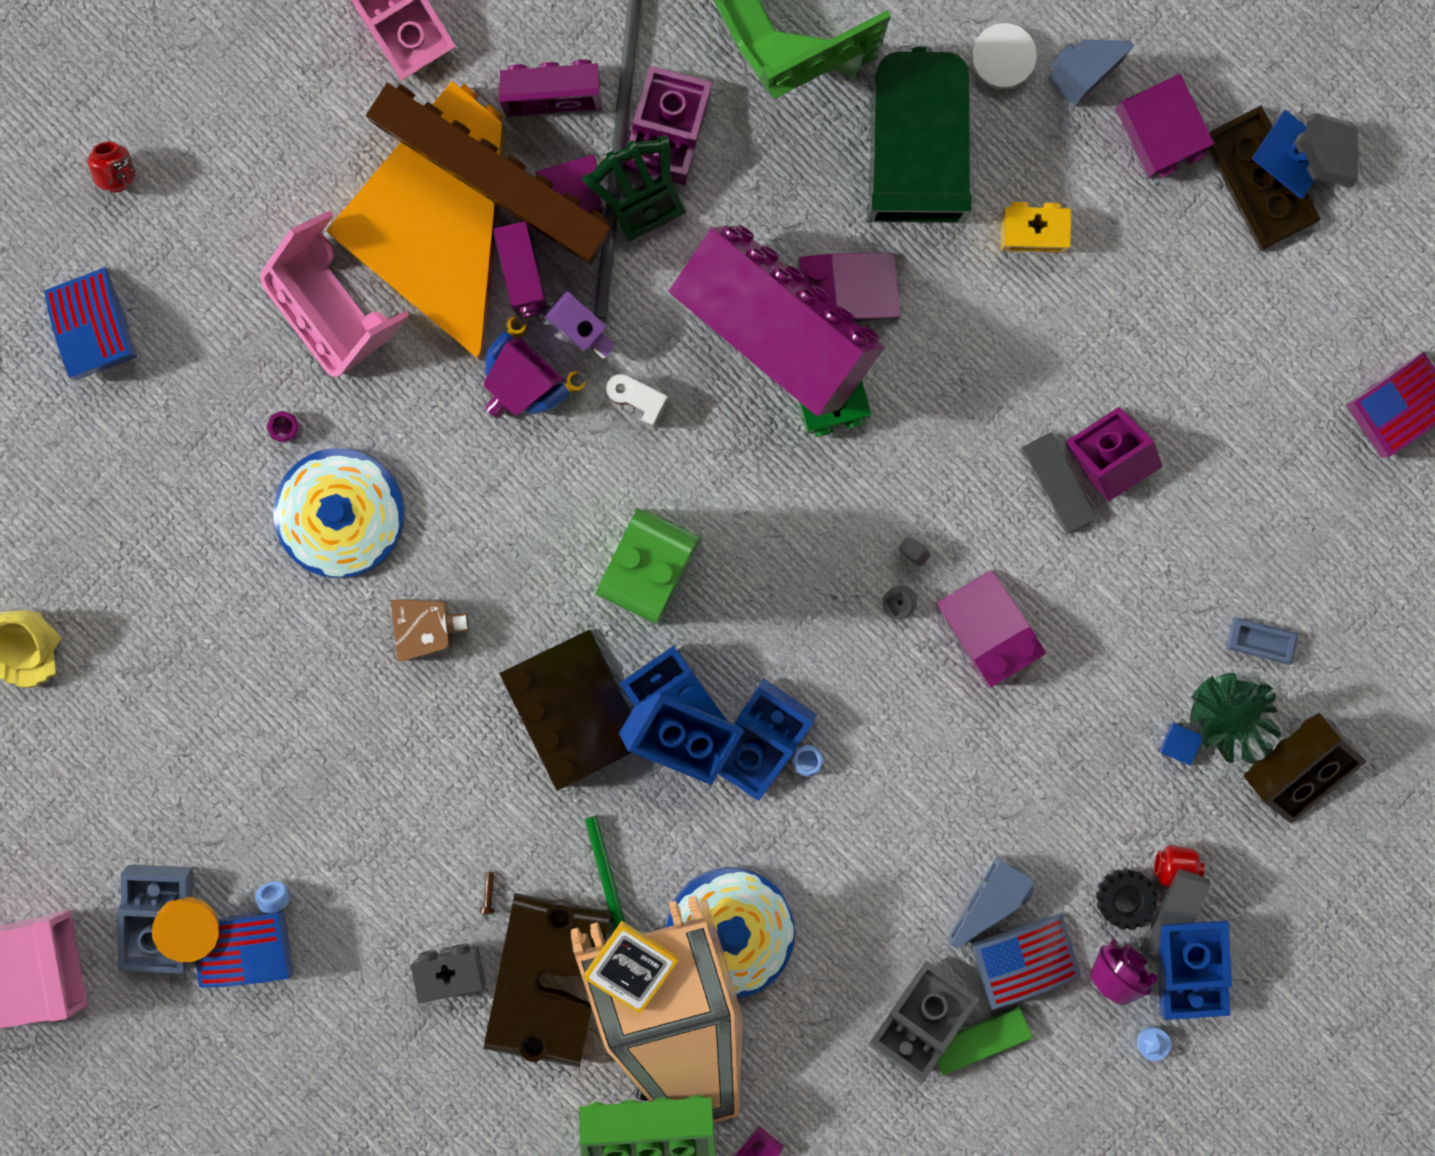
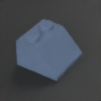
M1083 39L1076 47L1070 43L1051 65L1054 71L1048 79L1076 106L1122 63L1135 45L1131 41Z

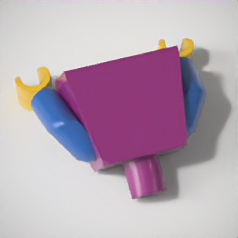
M512 316L508 319V331L502 332L486 353L484 371L487 377L483 385L493 397L485 407L496 418H501L507 409L516 416L522 412L533 415L552 410L570 396L569 392H579L586 384V381L579 387L571 384L570 379L577 375L578 371L571 372L566 378V383L564 385L561 384L564 378L521 339L527 333V323L520 330L512 329V326L518 320L517 316Z

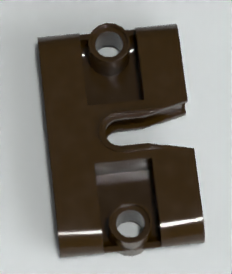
M519 893L514 894L484 1042V1050L521 1056L529 1062L542 1060L580 1068L591 1014V1004L564 990L542 986L538 977L544 973L566 977L581 976L573 951L571 930L578 928L582 934L587 933L592 948L596 947L591 936V924L599 923L605 941L611 911L571 904L564 899L550 900ZM556 909H563L568 913L569 920L563 924H558L552 920L551 913ZM532 1037L539 1038L543 1043V1047L539 1050H531L527 1047L526 1041Z

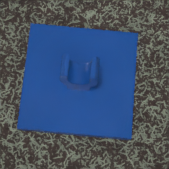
M1285 109L1261 143L1252 160L1302 199L1314 180L1307 170V166L1310 163L1305 153L1298 152L1294 141L1300 133L1305 132L1307 126Z

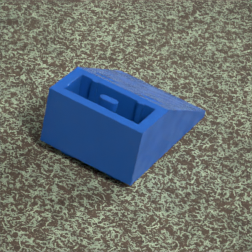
M675 645L619 683L635 706L657 693H662L727 721Z

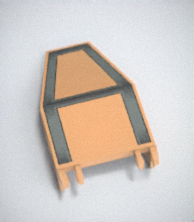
M696 895L689 897L688 905L694 920L684 923L679 905L676 901L670 902V913L674 925L644 933L645 936L677 955L678 962L641 1014L583 979L584 973L605 945L599 923L591 924V936L596 946L593 948L587 933L582 934L578 928L572 929L571 938L574 955L604 1047L650 1102L662 1097L680 1100L692 1095H701L705 1098H712L714 1123L738 1117L743 1015L708 901L699 902Z

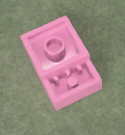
M351 0L401 81L456 47L428 0Z

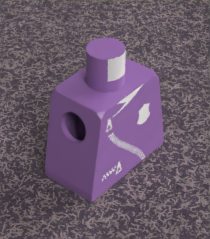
M568 291L564 292L543 316L545 320L579 349L586 351L590 347L602 359L616 345L602 333L606 325ZM582 321L590 327V331L585 337L577 331L578 324Z

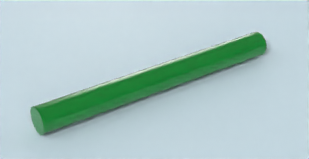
M597 815L584 820L615 930L621 921L625 923L626 921Z

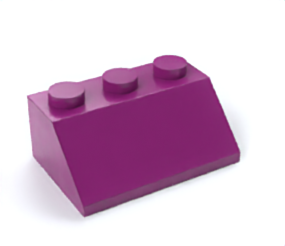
M581 59L573 61V65L560 66L558 62L541 63L539 68H527V65L515 64L508 66V70H500L499 102L506 117L603 110L598 63L592 64L591 60Z

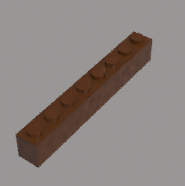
M388 82L385 84L365 115L370 123L523 222L526 221L527 225L591 266L612 234L611 227L607 225L609 220L595 210H592L591 213L579 207L581 201L568 192H564L563 196L552 189L554 184L542 175L537 174L534 178L524 171L526 166L512 156H509L506 160L496 153L498 148L488 140L481 138L480 141H477L469 136L470 129L457 120H454L452 124L441 117L443 112L431 103L426 102L423 106L413 99L415 94L405 86L398 84L395 88Z

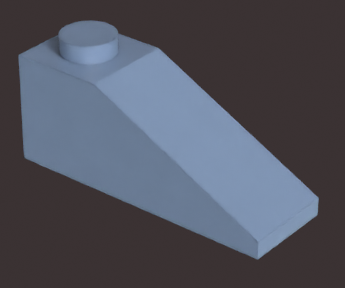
M996 857L947 939L949 944L957 949L1016 911L1021 903L1026 904L1034 892V887L1032 886L1034 880L1027 874Z

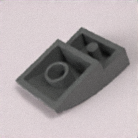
M925 961L870 1041L869 1046L923 1084L980 998L931 963Z

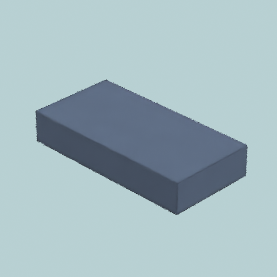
M1233 617L1226 649L1291 665L1299 634Z

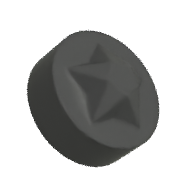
M895 586L886 592L883 597V608L894 619L907 618L914 612L917 606L916 595L906 586Z

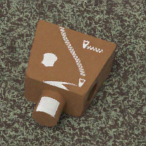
M390 600L398 662L453 647L452 634L469 632L467 612L449 614L448 603L445 601Z

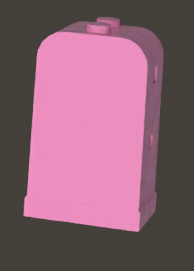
M71 910L0 925V1028L47 1020L52 1022L68 1019L88 1005Z

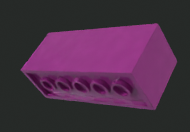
M742 225L711 227L668 292L813 414L820 416L840 410L885 349L878 342L879 336L867 327L861 328L853 321L854 316L841 306L835 307L828 301V294L817 286L811 287L803 280L804 275L798 269L791 265L786 266L779 261V254L767 245L761 246L753 239L755 235L748 228Z

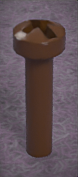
M486 872L483 907H480V913L484 915L494 913V908H491L494 872Z

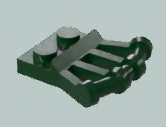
M667 135L658 136L657 140L641 142L632 140L626 143L627 147L616 153L613 150L606 153V158L591 174L587 172L582 177L584 183L611 206L628 242L686 213L671 180L670 144ZM659 153V177L653 180L642 155ZM632 159L645 184L633 191L621 167L622 164ZM612 170L624 193L619 198L614 197L600 184Z

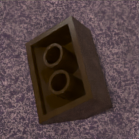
M1318 712L1313 717L1306 719L1301 724V727L1291 736L1281 740L1267 756L1256 761L1243 776L1267 806L1292 824L1367 761L1339 730Z

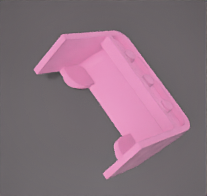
M329 210L289 230L261 271L260 280L266 293L329 375L338 377L352 369L389 341L409 315L406 311H403L388 319L380 312L373 311L365 316L328 267L333 260V246L322 234V231L334 216Z

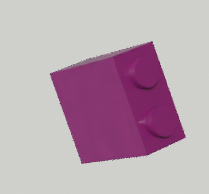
M1181 73L1121 101L1115 108L1148 179L1157 174L1160 179L1169 176L1178 170L1176 165L1188 160L1189 165L1208 156L1206 151L1214 145Z
M526 221L494 228L511 307L517 315L523 314L524 318L542 315V309L549 308L532 232Z

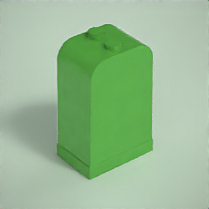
M637 508L595 594L659 625L701 537L645 509Z

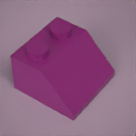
M1120 407L1065 441L1091 484L1108 502L1163 467L1154 441Z

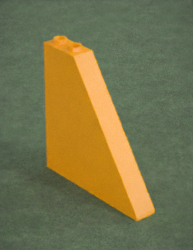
M451 81L432 105L443 112L441 117L452 124L454 120H457L470 129L469 136L477 141L484 138L498 148L496 153L503 157L505 128L501 122L503 116L491 105L488 104L484 108L476 101L478 95L463 83L459 87ZM400 142L326 232L478 360L484 357L495 247L493 229L497 226L498 205Z

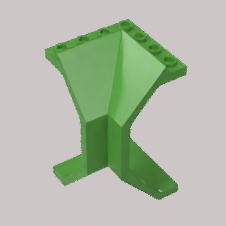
M713 0L740 54L773 99L832 69L857 78L860 66L866 65L878 57L877 53L880 52L891 17L889 11L886 10L828 40L777 32L760 0Z

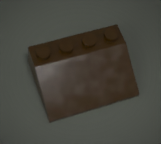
M590 629L499 673L556 791L631 754L619 734L631 712Z

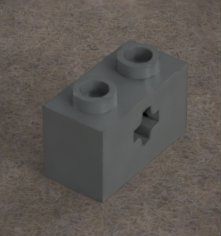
M469 943L450 947V952L438 954L437 950L419 953L418 959H415L410 965L418 1004L482 991L486 985L479 947L470 948ZM445 965H447L449 970L455 969L451 978H448L447 973H441Z

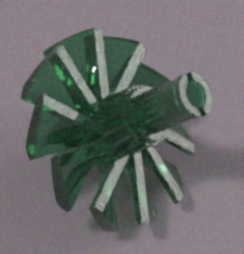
M1227 673L1216 677L1212 675L1205 680L1191 696L1194 702L1190 713L1191 723H1199L1203 745L1208 748L1216 740H1219L1216 746L1225 761L1229 763L1234 762L1236 737L1242 746L1241 759L1249 764L1258 762L1249 745V738L1259 744L1265 756L1270 754L1273 750V745L1261 737L1256 727L1265 729L1278 739L1281 737L1279 728L1272 720L1260 719L1261 713L1278 712L1277 708L1271 704L1276 699V693L1274 692L1266 698V695L1273 688L1265 683L1258 685L1252 682L1236 680L1235 673Z

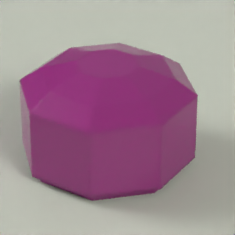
M279 411L270 416L266 428L271 439L286 444L297 439L301 425L296 415Z

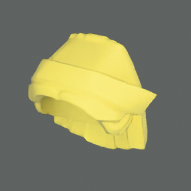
M20 610L0 613V679L5 680V683L31 689L38 687L40 683L49 681L50 677L56 676L54 649L62 638L44 620L41 612Z

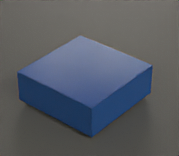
M1171 723L1159 752L1191 766L1204 736Z

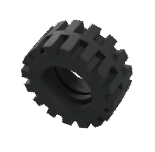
M1117 869L1113 871V874H1107L1104 877L1103 883H1099V892H1096L1098 903L1096 904L1102 916L1112 925L1123 930H1136L1135 927L1139 926L1142 928L1146 925V921H1151L1154 918L1152 914L1154 911L1157 912L1158 909L1156 901H1159L1158 895L1155 892L1154 885L1141 873L1130 869ZM1124 886L1136 888L1140 895V902L1137 908L1128 913L1119 911L1114 904L1116 892Z

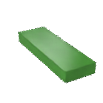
M1016 1006L959 1030L937 1062L942 1075L1031 1039L1032 1035L1020 1007Z

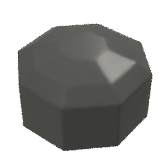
M905 538L898 547V551L918 566H923L930 557L927 547L913 538Z

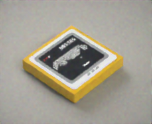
M621 921L584 973L583 979L641 1014L677 964L678 956Z

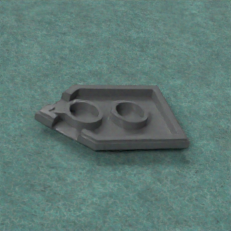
M1313 113L1306 123L1308 127L1305 132L1300 133L1294 141L1298 152H1304L1310 163L1307 166V170L1311 178L1346 188L1352 187L1358 180L1357 127L1348 121Z

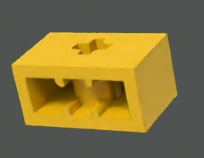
M1012 202L1010 207H1005L1001 212L1000 251L1065 253L1070 248L1071 208H1062L1061 203H1044L1042 208L1030 207L1028 202ZM1033 220H1036L1037 226L1043 227L1038 233H1035L1033 227H1028Z

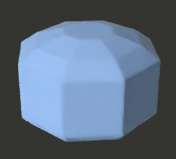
M809 744L796 748L791 759L796 772L806 777L819 773L824 762L819 748Z

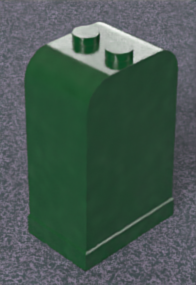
M929 47L912 48V52L899 51L890 53L880 61L871 88L867 222L964 223L971 213L972 195L970 194L968 66L960 56L954 53L931 52Z

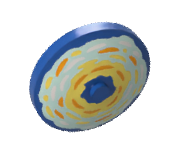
M331 448L306 456L287 472L276 492L273 519L276 534L281 545L296 563L317 575L346 578L361 575L374 569L392 553L404 527L405 507L398 483L389 470L379 461L359 451Z
M739 867L712 869L689 881L673 901H676L680 907L683 923L694 920L688 905L689 897L696 895L699 902L708 901L737 998L750 996L769 986L786 967L795 941L793 914L781 891L762 875ZM670 908L667 914L665 928L674 925L670 913Z

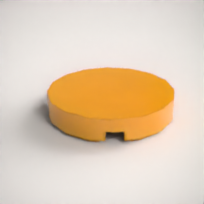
M183 897V899L167 902L157 912L152 925V939L158 951L168 959L177 962H194L204 958L214 949L220 933V926L214 909L205 901L193 897Z

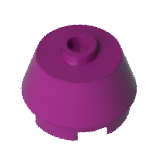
M1116 939L1111 940L1107 946L1100 947L1090 972V976L1099 992L1107 999L1122 1006L1149 995L1151 987L1157 982V975L1149 974L1144 967L1148 961L1129 944H1126L1123 948L1118 946Z

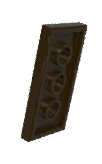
M1262 105L1210 131L1209 134L1214 145L1208 149L1260 251L1321 220L1307 193L1304 198L1300 199L1252 160V157L1273 127Z

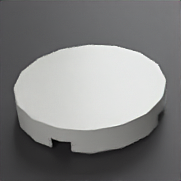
M1010 23L994 24L985 29L976 39L971 53L972 68L975 74L988 87L998 90L1013 89L1023 83L1032 73L1037 59L1036 45L1030 34L1020 26Z

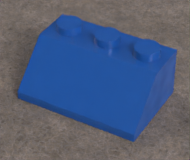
M657 693L633 708L619 734L629 752L712 785L744 730L737 725L662 693Z

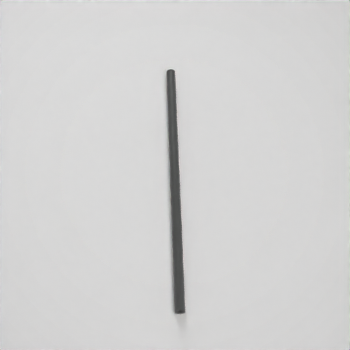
M628 0L612 145L614 153L626 146L641 0ZM612 170L609 173L608 191L614 197L619 198L621 187ZM606 203L605 217L609 220L607 225L611 227L612 234L601 249L594 315L598 319H607L617 229L616 216L608 203Z

